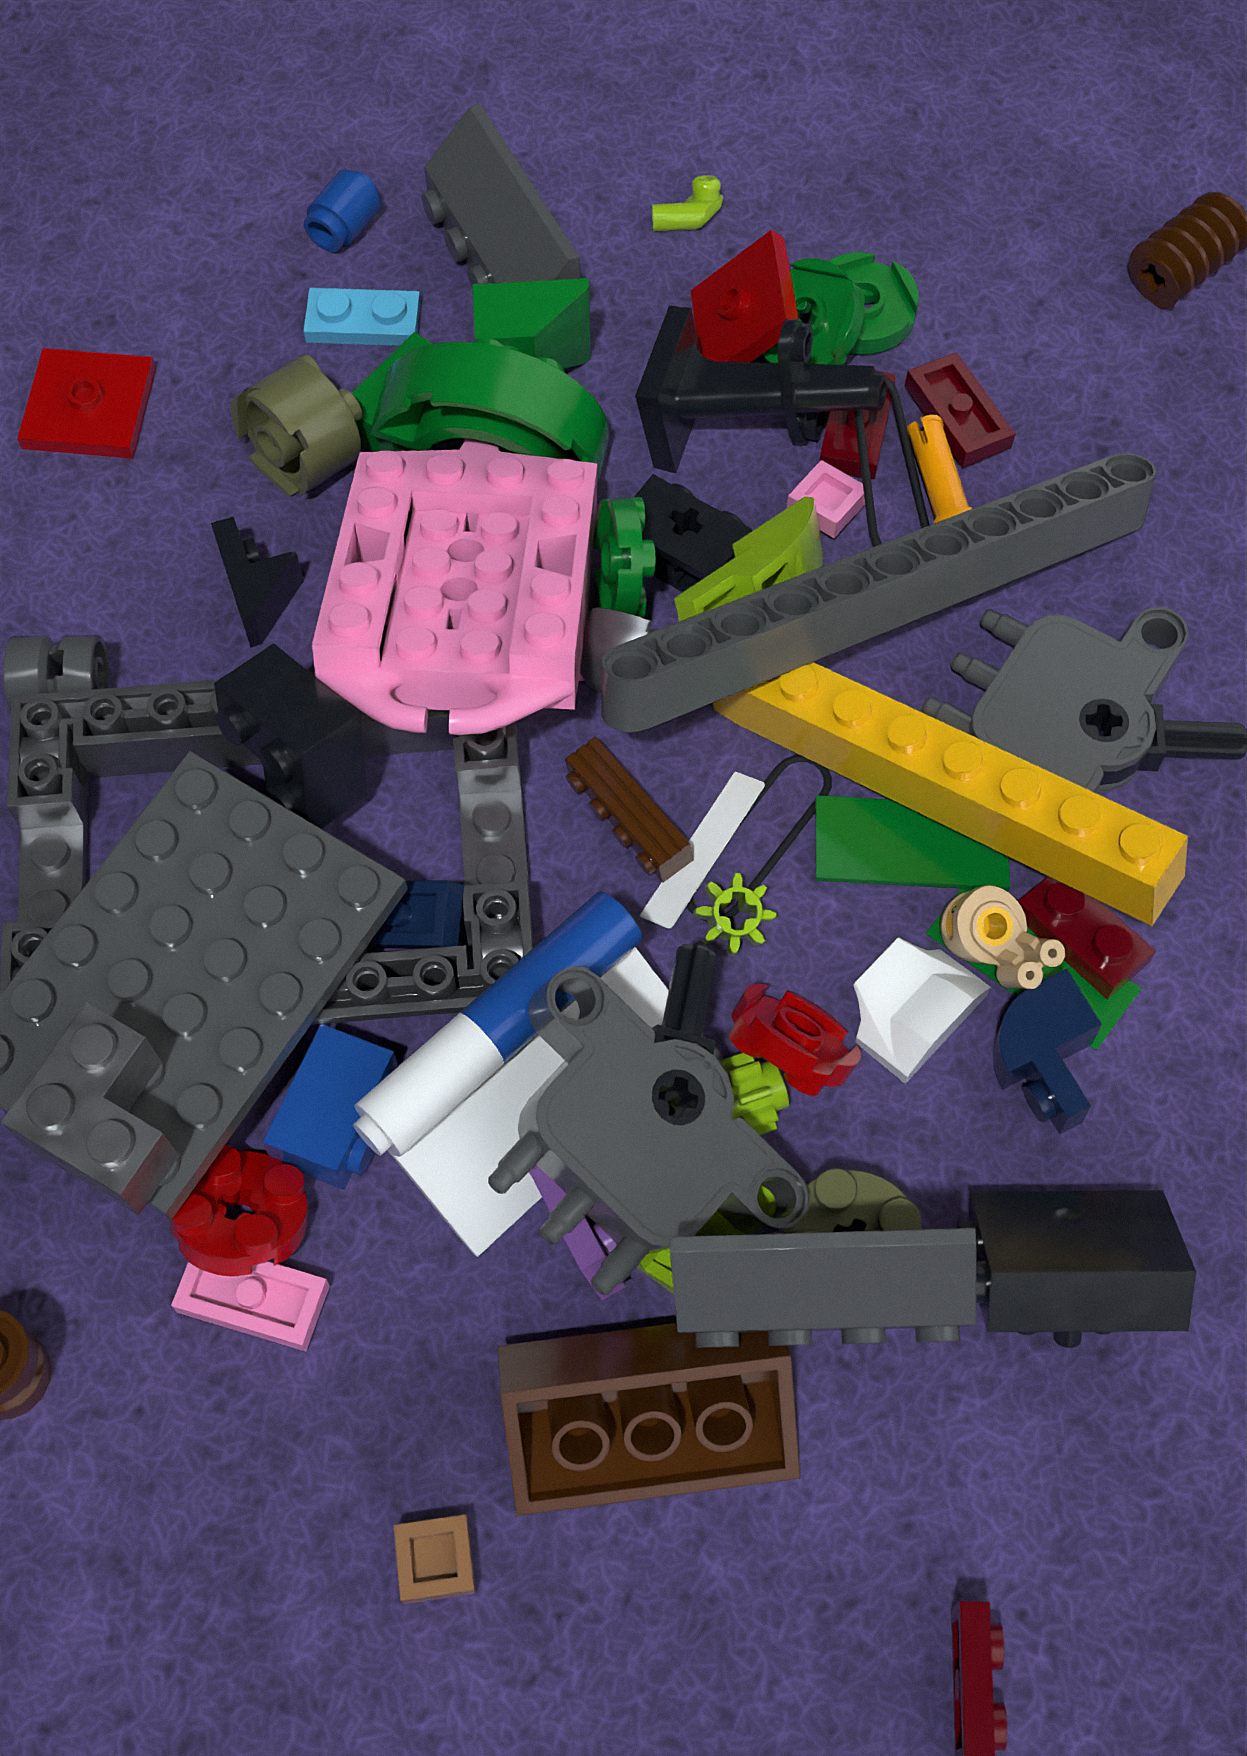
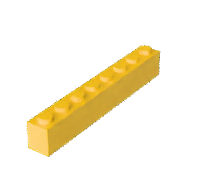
M811 662L713 702L716 712L736 724L1150 926L1154 925L1185 876L1187 835L817 663Z

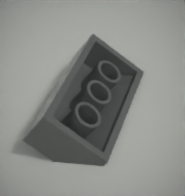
M480 103L469 107L424 166L427 191L421 193L422 204L429 221L433 225L441 222L445 228V242L455 262L462 260L466 262L469 267L467 272L471 287L472 284L579 279V256Z
M975 1228L670 1237V1258L677 1329L681 1334H695V1348L739 1347V1333L768 1332V1346L812 1345V1331L841 1330L842 1344L886 1343L885 1329L915 1328L916 1342L960 1341L959 1327H973L976 1325Z

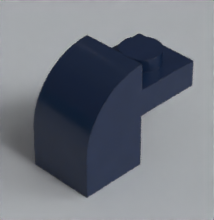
M1067 968L1043 980L1038 987L1026 989L1017 996L1003 1017L993 1049V1067L1001 1089L1003 1090L1025 1079L1028 1085L1023 1088V1092L1030 1109L1040 1122L1044 1123L1051 1120L1059 1135L1083 1123L1091 1107L1063 1059L1092 1045L1102 1025Z

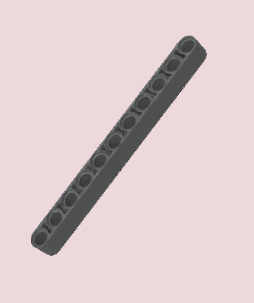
M1130 453L1108 456L615 646L608 650L602 658L601 717L607 725L619 731L638 732L646 730L1134 532L1143 527L1146 520L1156 476L1155 465L1142 456Z

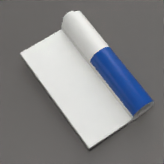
M598 891L354 1105L361 1117L353 1124L359 1136L379 1156L386 1151L391 1154L466 1247L477 1257L542 1198L529 1172L520 1182L514 1183L503 1194L497 1193L488 1184V1177L497 1169L498 1162L520 1139L518 1133L519 1117L528 1099L565 1061L537 1034L530 1023L528 1007L534 992L564 968L574 966L586 968L598 975L650 1028L662 1025L669 990L636 948L642 941V934L638 925L626 909L605 892ZM556 991L555 1002L561 1014L567 1018L578 1020L580 1010L575 998L567 992Z

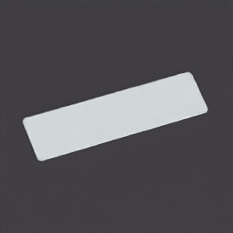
M736 771L734 772L689 840L694 860L660 884L640 914V917L668 929L674 926L765 787L764 782Z

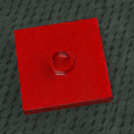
M772 229L690 290L701 355L712 361L751 362L778 343L780 331L786 319H798L785 238Z
M42 348L17 437L21 449L133 459L156 370L153 357Z

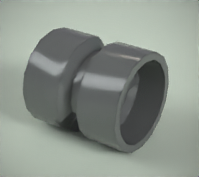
M65 635L61 638L58 645H55L48 636H12L8 640L4 656V687L10 710L11 699L15 695L108 688L110 675L108 654L103 638L99 635Z

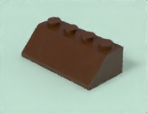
M677 1323L498 1346L500 1395L516 1516L800 1479L791 1355L788 1346H768V1332L739 1333V1347L695 1348V1334H681L678 1332Z

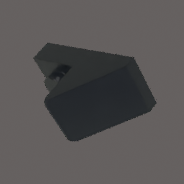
M234 516L211 523L250 647L261 645L304 582L297 553L287 552L260 560L253 536L241 539Z

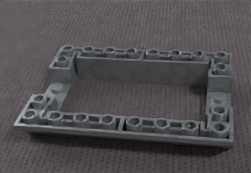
M218 680L12 696L7 807L20 828L17 922L2 923L0 995L87 884L89 778L174 772L189 751L218 768L262 765L260 759L244 745L236 746L232 744L220 731L215 719L218 708L214 683ZM353 706L361 713L364 756L454 749L455 773L460 803L465 885L463 908L469 961L466 945L361 954L311 1025L460 1013L533 949L516 721L503 728L483 734L450 735V710L428 709L426 733H414L392 729L375 721Z

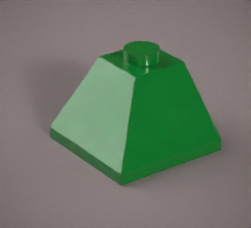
M588 278L472 284L475 340L478 338L494 339L503 344L505 348L535 358L545 357L555 360L563 368L586 364L591 359Z

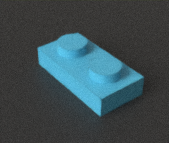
M309 288L303 331L306 343L400 346L413 332L418 334L421 307L420 291Z

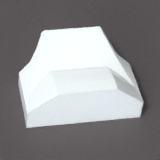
M898 937L854 983L861 1016L855 1043L906 1084L984 1000L991 987L942 950H926Z

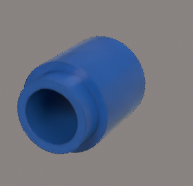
M346 169L340 170L307 208V217L303 225L309 238L317 246L328 252H337L342 246H350L381 208V201L375 183L362 172Z

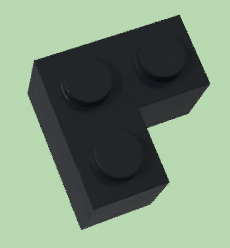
M271 644L214 683L218 713L215 715L216 723L228 741L236 746L244 745L260 759L264 769L266 784L264 795L322 829L367 796L361 713L277 645Z

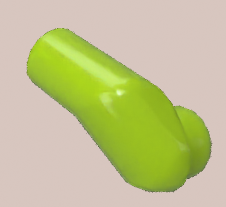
M711 175L698 176L692 182L693 195L689 196L683 203L652 204L653 232L690 231L703 227L721 209L724 196L720 194V180Z

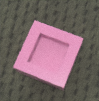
M822 460L788 495L787 500L788 508L805 496L814 497L820 531L834 539L865 505L863 483Z

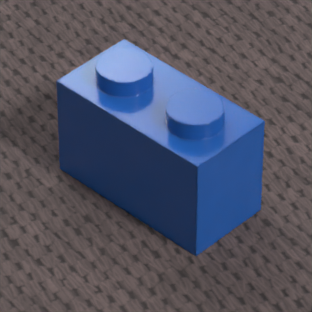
M320 1024L262 1142L268 1155L285 1164L297 1167L302 1174L345 1190L352 1173L360 1176L363 1175L374 1154V1151L364 1142L353 1127V1124L361 1118L354 1105L398 1067L394 1051Z

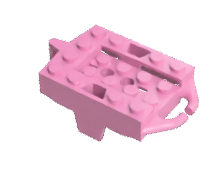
M466 438L460 450L359 452L312 642L316 678L375 721L392 729L414 733H426L428 709L450 710V735L490 732L503 728L543 708L575 710L578 682L584 681L580 674L585 620L589 610L590 578L594 551V527L597 514V463L500 452L498 445L472 438ZM412 511L406 544L404 545V532L408 513ZM388 625L382 657L380 661L379 648L381 644L384 626Z

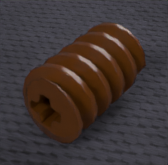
M1208 192L1196 198L1192 205L1185 207L1176 217L1169 219L1162 228L1151 233L1147 240L1137 244L1131 252L1129 270L1136 289L1143 297L1160 309L1173 307L1179 298L1187 296L1194 286L1202 284L1209 274L1216 273L1225 262L1231 261L1238 251L1247 248V212L1236 200L1221 192Z

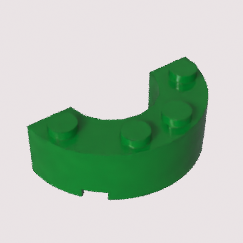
M478 338L473 342H444L422 346L408 351L397 359L389 368L385 377L369 435L417 451H428L434 443L449 438H472L494 443L515 454L597 463L598 487L609 441V425L601 406L595 398L576 380L565 374L563 367L555 360L545 357L535 358L505 348L503 344L494 339Z

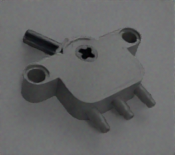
M1152 607L1142 611L1135 618L1121 642L1075 618L1065 615H1047L1035 620L1028 626L1007 614H1000L992 609H988L981 618V626L993 632V635L1015 647L1000 670L976 657L971 658L964 653H957L951 663L952 670L962 674L964 679L986 690L977 703L973 716L948 702L942 703L933 697L927 698L921 708V712L1097 794L1098 792H1109L1127 785L1139 771H1158L1164 757L1241 759L1245 757L1247 752V729L1241 723L1164 720L1163 705L1153 704L1173 673L1189 635L1187 624L1182 616L1164 607ZM1148 644L1156 645V646H1158V647L1161 648V649H1157V648L1151 647V646L1148 645Z
M681 944L678 947L662 1025H656L653 1028H650L598 975L582 967L574 966L562 969L540 986L529 1001L528 1015L531 1025L537 1034L565 1061L528 1099L519 1117L518 1133L520 1139L498 1162L497 1169L488 1177V1184L494 1191L503 1194L514 1183L520 1182L535 1164L566 1193L565 1197L550 1212L549 1219L540 1228V1235L546 1242L552 1245L557 1244L566 1233H571L583 1218L588 1215L618 1244L601 1263V1269L591 1279L593 1288L602 1295H608L617 1284L623 1283L646 1255L669 1249L670 1237H692L696 1235L716 1211L743 1234L759 1235L770 1234L794 1226L803 1218L808 1209L809 1194L806 1183L801 1176L743 1118L731 1119L734 1095L729 1076L714 1056L716 1041L701 1037L717 959L716 954L704 945ZM556 991L567 992L575 998L580 1010L578 1020L567 1018L561 1014L555 1002ZM666 1092V1101L659 1099V1093ZM669 1105L675 1107V1114L671 1116L668 1115ZM760 1185L769 1189L774 1196L776 1208L772 1218L766 1215L759 1207L757 1194Z

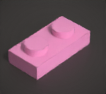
M268 1261L263 1264L252 1265V1274L237 1277L212 1274L188 1262L171 1306L176 1313L306 1352L330 1285L325 1278L278 1264L274 1266L273 1263Z

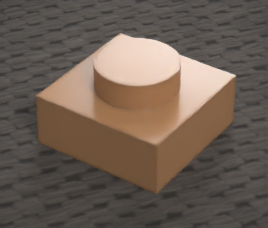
M466 1514L393 1525L400 1601L403 1604L476 1594L469 1523Z

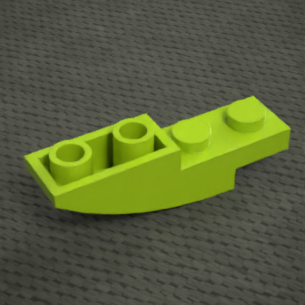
M803 497L732 544L735 555L734 559L674 598L679 622L822 567L824 551L814 497Z

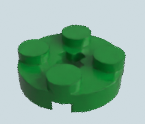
M865 252L847 253L829 260V262L844 271L853 283L864 293L865 303L874 302L871 308L864 309L861 332L855 345L847 355L855 353L875 354L889 350L900 344L912 333L918 307L919 291L912 275L900 264L892 261L890 268L885 264L874 262L875 254ZM812 305L810 311L806 313L810 326L817 318V313L815 312L816 305Z
M806 258L789 264L794 268L790 270L798 316L800 313H808L811 306L816 305L815 312L817 313V318L811 325L813 329L812 351L808 362L804 364L844 365L847 354L855 345L861 332L864 318V293L844 271L829 261ZM778 343L763 353V356L770 363H778Z
M616 497L615 499H603L600 502L595 520L593 549H601V569H594V585L598 607L644 618L646 596L642 581L643 577H653L655 547L653 540H642L645 524V506L642 497Z

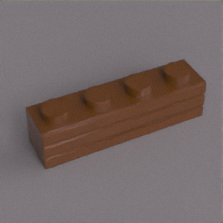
M593 737L587 744L582 745L576 752L566 757L565 762L569 774L565 777L569 785L578 795L583 791L591 799L588 802L591 810L599 820L603 821L607 818L614 826L612 832L615 838L624 848L630 845L638 854L635 856L636 861L647 875L650 876L654 873L664 883L694 860L688 840L596 737Z

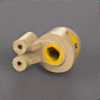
M979 886L971 891L959 894L947 904L942 913L940 932L945 945L951 953L961 960L996 965L998 967L996 972L997 979L1006 988L1034 989L1038 987L1043 979L1041 968L1056 967L1065 958L1064 946L1058 940L1037 938L1027 933L1026 916L1021 905L1010 893L999 887Z

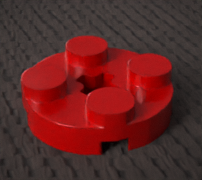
M753 984L745 989L731 1013L734 1027L728 1035L730 1042L738 1050L751 1057L765 1058L779 1069L785 1071L784 1078L793 1088L809 1096L819 1095L824 1086L839 1087L845 1084L860 1061L861 1052L857 1045L849 1052L842 1044L848 1032L836 1019L807 999L789 991H786L779 1001L772 997L764 996L770 985Z
M224 1145L172 1220L169 1219L171 1234L179 1243L180 1253L189 1263L203 1271L232 1277L252 1274V1265L263 1264L272 1258L274 1266L285 1261L299 1247L307 1229L308 1202L304 1190L303 1174L297 1167L285 1164L269 1155L252 1151H238L232 1146ZM234 1205H245L255 1212L254 1214L242 1213L238 1216L237 1220L227 1218V1208Z

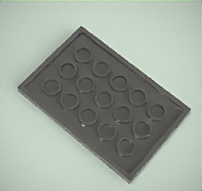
M189 751L1 993L0 1109L5 1113L8 1112L86 1002L143 1035L162 1061V1064L128 1112L161 1131L180 1155L147 1202L148 1206L172 1220L408 890L406 880Z

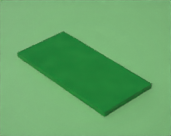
M819 795L815 797V881L974 889L979 886L988 885L999 887L1005 891L1010 890L1008 856L891 799Z

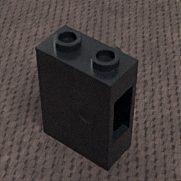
M1163 1190L970 1191L968 1219H958L956 1229L975 1228L976 1303H980L987 1332H1017L1021 1335H1032L1036 1332H1054L1053 1339L1058 1345L1064 1348H1073L1080 1345L1082 1332L1107 1335L1112 1332L1189 1331L1196 1270Z

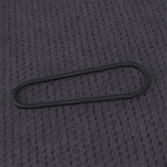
M875 370V374H883ZM887 377V390L892 399L921 528L929 526V520L910 438L906 430L907 425L901 399L896 386ZM854 410L868 531L872 544L875 547L882 544L877 531L862 410Z

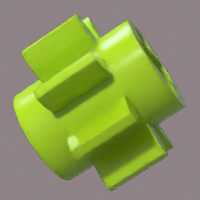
M740 873L733 875L729 888L725 891H722L713 882L707 884L704 889L713 903L710 907L702 906L696 908L693 912V917L707 919L710 928L702 942L704 944L710 943L716 937L727 941L729 956H734L740 947V940L745 937L756 947L765 942L764 937L756 927L759 923H767L776 918L775 912L762 909L760 898L765 894L767 887L762 885L754 891L742 887ZM731 899L738 901L739 911L749 913V919H746L738 927V930L731 929L730 918L719 915V911L724 910L731 902Z
M743 1052L720 1060L722 1067L729 1076L734 1095L731 1119L743 1118L759 1135L776 1130L775 1122L779 1121L776 1112L789 1107L787 1090L778 1067L769 1061L761 1064L759 1061L755 1062L754 1057Z

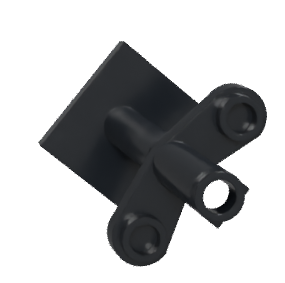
M669 306L635 398L653 467L676 473L696 418L784 414L792 444L806 445L809 439H820L824 426L825 412L867 409L881 411L887 394V376L875 374L874 366L804 364L808 362L811 355L813 329L811 326L803 325L801 319H786L784 321L778 341V363L712 361L701 355L692 309Z

